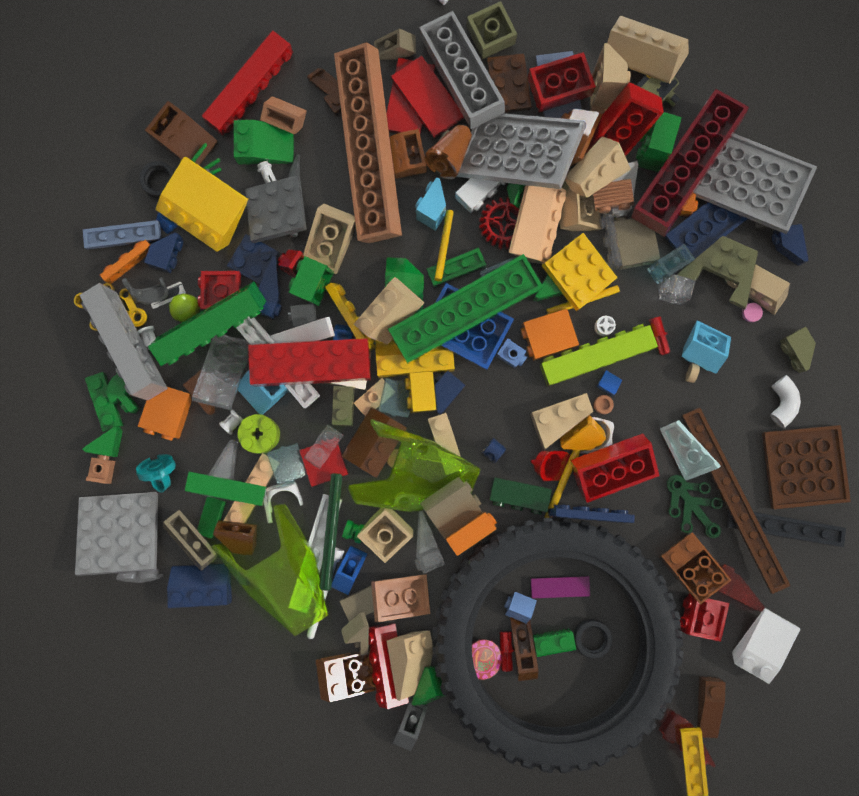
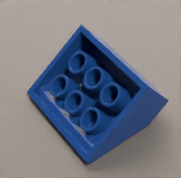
M446 283L436 302L459 289ZM500 312L441 346L487 370L514 319Z

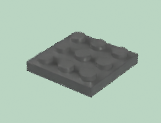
M298 175L245 189L246 198L249 199L247 202L250 239L253 243L307 230L301 180Z

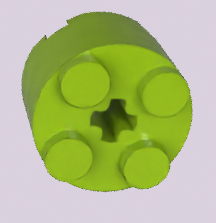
M254 414L242 420L238 428V439L241 446L249 452L257 454L268 453L278 444L280 430L271 418ZM258 431L263 432V436H259V439L255 436Z

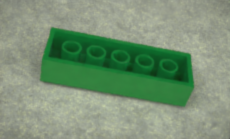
M253 281L159 335L148 348L160 366L166 363L171 365L179 360L178 358L183 354L187 356L195 351L194 348L199 346V344L203 347L211 342L210 339L215 337V335L218 338L227 333L231 326L236 328L243 324L244 320L248 317L252 319L259 315L260 311L264 309L263 305L266 299Z

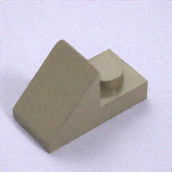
M360 612L342 628L341 632L345 644L354 643L355 648H359L360 655L368 654L369 625L365 612Z

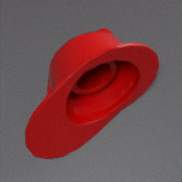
M542 451L535 460H531V463L534 465L535 472L540 475L542 480L558 481L561 479L570 455L565 451Z

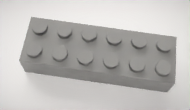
M451 11L419 27L421 41L470 129L505 113V101L454 12Z
M98 283L80 294L83 301L81 303L82 307L90 314V322L100 334L98 337L102 344L106 345L108 357L117 366L116 372L120 378H123L127 393L138 398L150 400L168 389L118 293Z

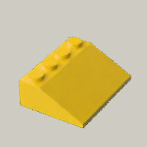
M184 157L162 191L155 210L218 252L229 245L249 199L189 158Z

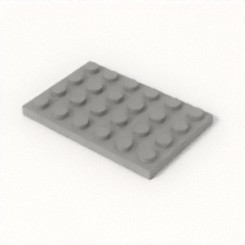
M501 114L472 129V137L459 174L456 177L561 189L585 131L586 122L585 120Z
M734 133L694 193L697 198L787 234L817 166Z

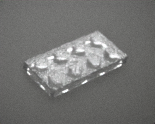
M216 335L213 337L192 395V401L231 410L249 357L248 345L250 344L248 341L226 335L218 338Z

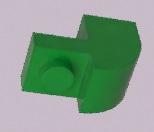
M116 374L108 384V398L113 404L118 405L120 403L121 408L126 413L136 414L141 408L125 390L124 385L126 384L123 378Z

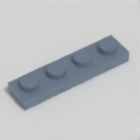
M158 220L83 229L84 248L87 250L136 244L144 240L154 242L162 239L160 222Z

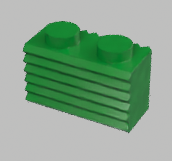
M569 628L559 629V631L555 630V632L552 630L543 634H533L537 657L576 650L574 635Z

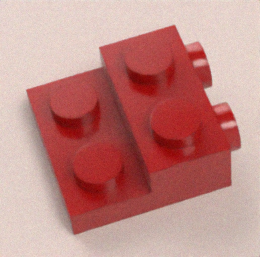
M201 271V277H198V287L201 288V295L198 296V307L203 311L238 291L241 286V272Z
M688 593V597L683 601L685 611L684 616L680 618V630L688 635L721 642L729 603L708 598L702 604H699Z

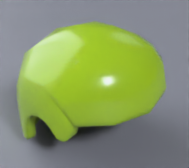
M190 294L176 295L169 303L170 314L176 321L184 322L201 311L200 307H198V299Z

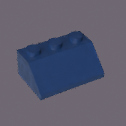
M230 563L209 564L202 571L196 565L172 566L167 586L168 608L230 604L232 602Z

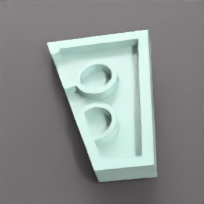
M679 420L660 428L685 481L721 467Z

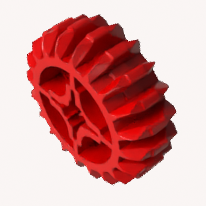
M499 198V204L493 200L492 206L487 204L486 210H482L481 214L484 217L479 218V222L482 223L479 225V229L483 230L481 236L488 235L485 239L486 242L492 240V247L499 243V249H502L503 244H505L506 249H509L513 235L505 237V234L509 230H514L516 220L510 217L509 212L518 217L519 208L510 203V198H507L506 202ZM503 210L501 216L490 218L495 212ZM506 216L505 221H507V223L503 231L502 221ZM490 225L499 230V236L491 230Z

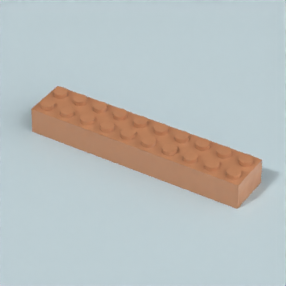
M366 42L334 53L357 239L361 242L373 243L402 236L379 52L377 48Z

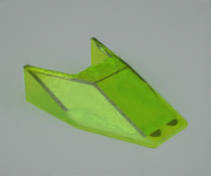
M371 419L370 423L379 437L399 440L401 445L388 479L349 485L348 490L355 504L407 512L424 510L420 504L423 500L457 477L463 483L467 481L473 489L481 469L432 440Z
M281 504L273 507L281 548L249 570H244L235 562L230 551L223 543L213 545L211 548L248 595L290 633L296 636L327 617L328 611L323 590H320V575L315 553L286 504Z

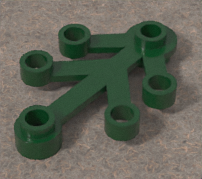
M671 476L667 480V489L671 492L668 515L672 518L680 516L681 510L678 507L680 495L684 500L683 519L680 524V530L684 533H690L693 530L691 523V513L693 511L704 525V534L709 538L719 537L721 534L720 526L712 523L698 505L720 509L723 506V501L716 497L712 499L692 497L686 491L697 490L701 494H707L711 490V486L707 482L699 484L686 482L682 476ZM676 481L680 483L679 488L674 487ZM703 484L707 486L705 492L701 490ZM715 500L719 501V505L717 507H715L713 504ZM673 508L677 510V514L674 516L671 514ZM685 524L689 525V529L687 531H685L683 528ZM712 527L716 528L715 534L711 533Z

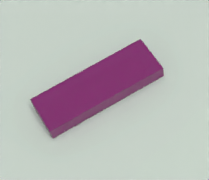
M589 576L530 578L531 598L590 596Z

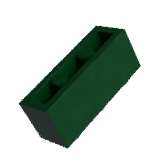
M493 477L489 500L493 501L492 505L504 507L505 503L512 505L511 509L523 511V507L531 509L530 513L542 515V511H548L552 489Z

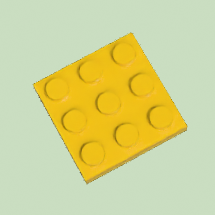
M584 233L541 265L576 311L617 279V276Z

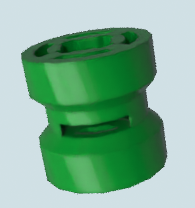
M348 519L342 538L347 540L353 539L355 543L361 544V540L357 535L365 525H357L354 521Z

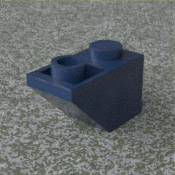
M173 233L151 244L144 263L149 267L171 273L172 269H175L177 265L176 257L178 251L182 250L183 238L178 233Z

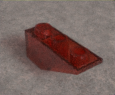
M671 709L659 730L664 734L663 738L671 744L676 742L680 745L679 749L682 750L680 729L694 728V726ZM703 744L705 766L709 764L715 767L714 761Z

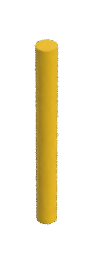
M446 210L435 281H442L454 213L452 210Z
M618 285L604 289L589 302L619 293L620 289ZM566 302L548 308L546 312L548 315L564 309H572L573 306Z
M581 450L572 451L548 509L558 505L573 470L570 460L577 458ZM547 511V512L545 513V516H544V517H545V518H552V517H548V511Z

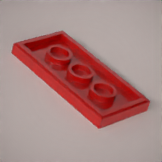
M422 56L391 76L392 81L433 138L464 118L458 105Z
M398 58L396 72L413 62V60ZM428 64L434 72L435 65ZM393 82L386 113L389 132L401 133L419 129L421 134L422 121Z

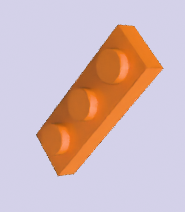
M147 240L136 243L133 247L134 249L129 253L122 254L116 263L105 267L100 276L104 281L112 284L147 256L151 244Z

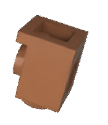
M97 455V458H91L86 481L111 484L115 461L109 460L110 456ZM99 465L102 467L100 472H98Z

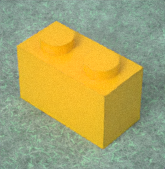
M433 371L409 373L407 375L408 378H405V389L409 390V397L406 399L407 409H410L411 413L435 411Z

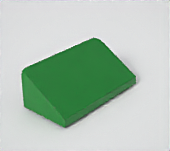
M207 496L197 531L202 536L215 539L213 535L218 520H221L226 501Z

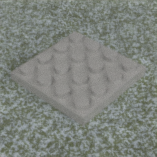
M147 492L79 497L75 575L84 576L156 570L158 493Z

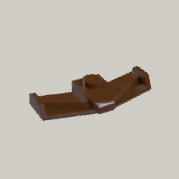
M318 68L309 74L307 78L327 94L324 97V101L336 115L341 111L338 81L324 69Z

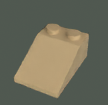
M326 204L318 207L303 255L327 265L334 271V274H337L356 228L355 216Z
M430 630L412 631L387 640L397 701L415 695L424 668L431 665L433 645Z

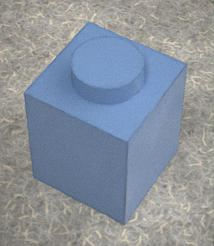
M514 592L505 601L504 608H507L505 615L527 623L532 617L537 600Z

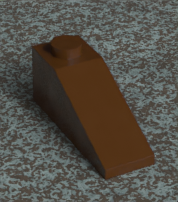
M510 617L518 681L538 679L539 671L530 620L524 623Z
M699 676L697 728H701L702 737L718 738L725 705L726 682L716 677Z

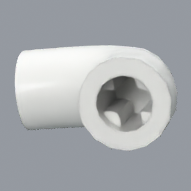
M787 375L772 385L773 390L779 395L781 402L780 406L770 414V417L783 429L796 417L801 404L799 390Z

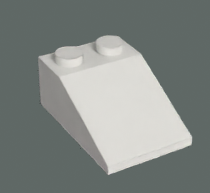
M764 608L732 651L734 664L770 684L780 671L800 628Z

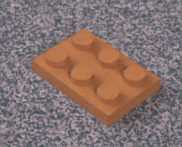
M427 574L371 582L375 622L430 614Z

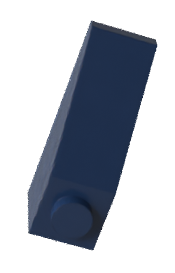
M272 256L259 285V290L266 299L263 305L264 309L260 311V314L273 320L275 316L280 314L282 309L280 305L279 263L275 256Z

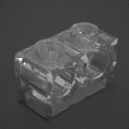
M672 274L668 279H665L664 283L661 282L658 289L660 294L659 300L679 306L683 305L691 299L696 280Z

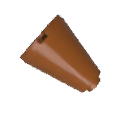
M465 125L455 126L426 152L424 157L426 165L434 173L436 170L442 173L441 177L454 179L459 174L472 137L470 129Z

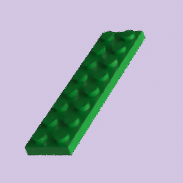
M523 254L389 328L388 331L405 361L409 364L543 289V285Z

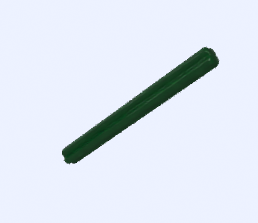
M332 473L330 478L320 590L324 591L331 590L342 484V474Z

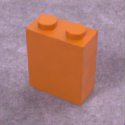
M567 309L523 322L522 328H520L522 338L526 339L528 346H526L527 354L529 357H532L533 361L576 348L579 345Z
M167 387L168 389L157 396L146 400L138 427L144 428L143 432L154 435L157 432L162 434L161 438L172 441L173 438H180L193 397L189 393Z
M483 511L479 516L446 537V540L458 556L495 531L496 527L494 525L497 522L491 513L486 514Z

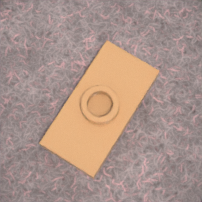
M381 378L354 404L366 416L371 407L377 409L395 392Z

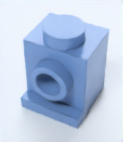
M507 338L496 357L514 369L517 365L522 366L527 358L524 355L526 350L512 342L509 338ZM510 351H516L517 356L512 357Z

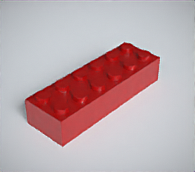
M368 338L248 345L250 385L254 387L371 380Z

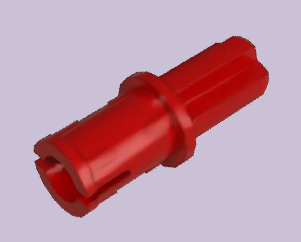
M661 316L650 319L649 322L658 345L659 354L665 355L670 353L666 337L667 332L664 330Z
M499 632L502 656L501 670L503 672H510L513 670L512 652H514V649H512V632Z

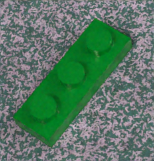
M477 248L445 261L442 281L434 280L437 265L427 268L426 271L433 287L486 267V263L480 249Z
M100 372L86 377L85 381L102 431L107 432L114 426H123L116 404L111 403L107 395L109 382L106 373Z

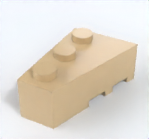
M602 136L585 154L583 160L578 162L566 175L565 181L571 191L587 198L631 170L619 142Z
M755 265L749 298L775 315L787 298L790 283ZM725 279L729 286L737 288V284Z

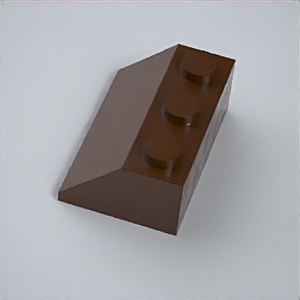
M371 407L341 456L377 478L407 428Z

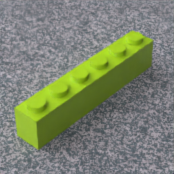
M641 324L633 327V331L626 333L624 330L614 334L615 337L608 340V337L597 340L595 345L590 346V343L579 346L580 350L572 352V349L562 352V356L558 358L550 356L543 359L544 362L540 364V368L547 387L655 349L658 345L651 326L644 327Z

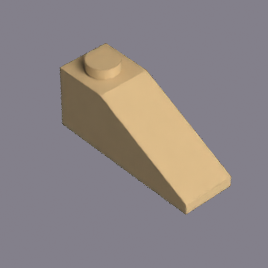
M444 413L429 418L428 423L446 475L464 469L447 414Z

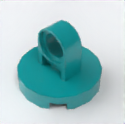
M168 454L157 455L158 459L152 461L148 458L136 467L138 479L150 481L153 488L158 492H164L171 486L168 474L175 469L176 464L173 457Z

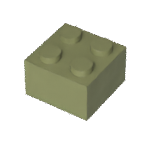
M501 1L467 17L466 28L482 59L516 43L517 32Z

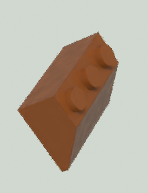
M573 109L561 116V119L585 120L586 122L585 131L570 167L583 160L602 114L600 112Z

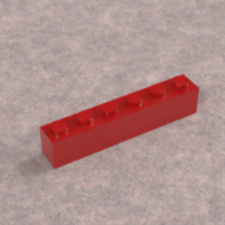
M272 31L202 115L204 121L222 136L230 132L233 128L234 120L244 115L248 105L255 102L258 93L268 86L272 76H276L282 64L291 58L293 52L291 44Z

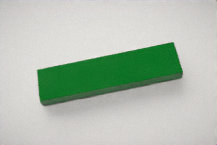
M189 472L185 491L263 506L267 487Z

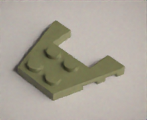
M722 236L680 271L677 276L678 279L694 285L704 269L731 281L738 286L729 302L746 310L758 251Z

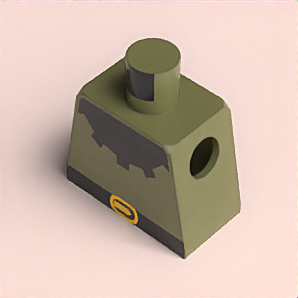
M645 75L637 84V86L660 96L662 103L666 101L672 107L681 99L674 93L679 84L675 76L669 84Z

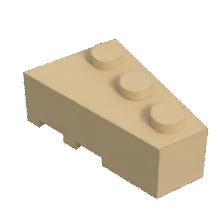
M587 393L530 413L542 450L549 447L593 412Z

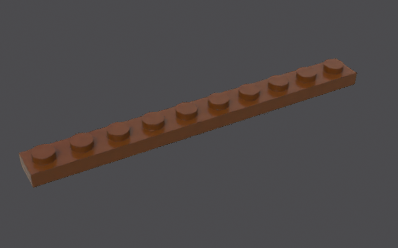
M701 408L682 415L681 417L689 432L721 465L720 468L710 471V474L770 593L774 594L791 586Z

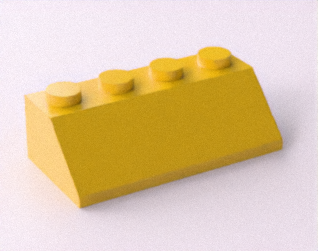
M393 339L388 344L375 340L378 378L407 376L409 373L433 371V373L447 372V370L449 372L455 370L453 352L443 346H439L407 364Z

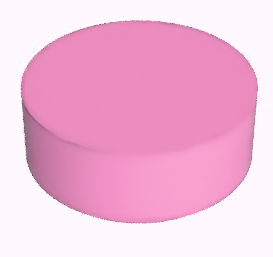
M749 303L746 310L742 309L743 319L750 323L758 321L763 314L761 306L757 303Z

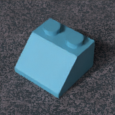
M697 320L684 345L681 357L685 358L688 362L701 366L706 371L716 374L728 358L731 337Z

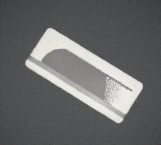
M178 282L168 286L167 298L152 303V308L154 309L171 302L176 295L186 294L182 283Z

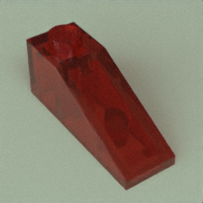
M726 564L723 567L720 566L731 581L718 590V592L762 612L765 608L742 577L734 573L735 569Z

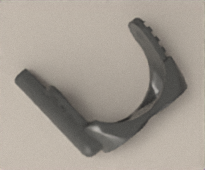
M163 277L159 278L160 283L145 289H134L126 278L122 280L135 303L140 302L141 304L149 305L164 300L168 296V289Z

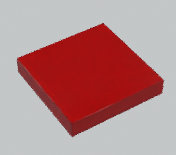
M337 438L299 450L311 487L330 481L332 473L342 474V476L348 475Z

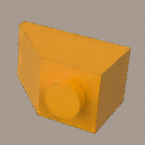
M590 415L560 437L561 447L572 450H592L606 440L604 429Z

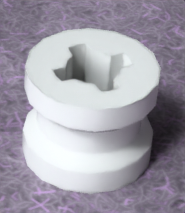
M610 316L600 317L594 325L596 334L602 337L611 334L616 326L615 321Z

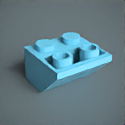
M437 177L434 182H429L425 189L427 193L424 198L420 197L415 205L417 208L415 211L416 219L435 231L446 214L445 198L440 179Z
M249 371L246 372L235 387L260 415H263L289 392L285 385L260 387L250 385Z

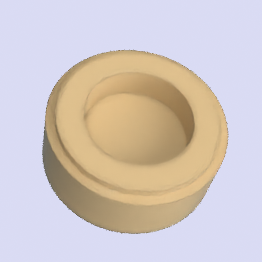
M694 363L690 364L685 378L687 382L694 383L696 381L700 366Z

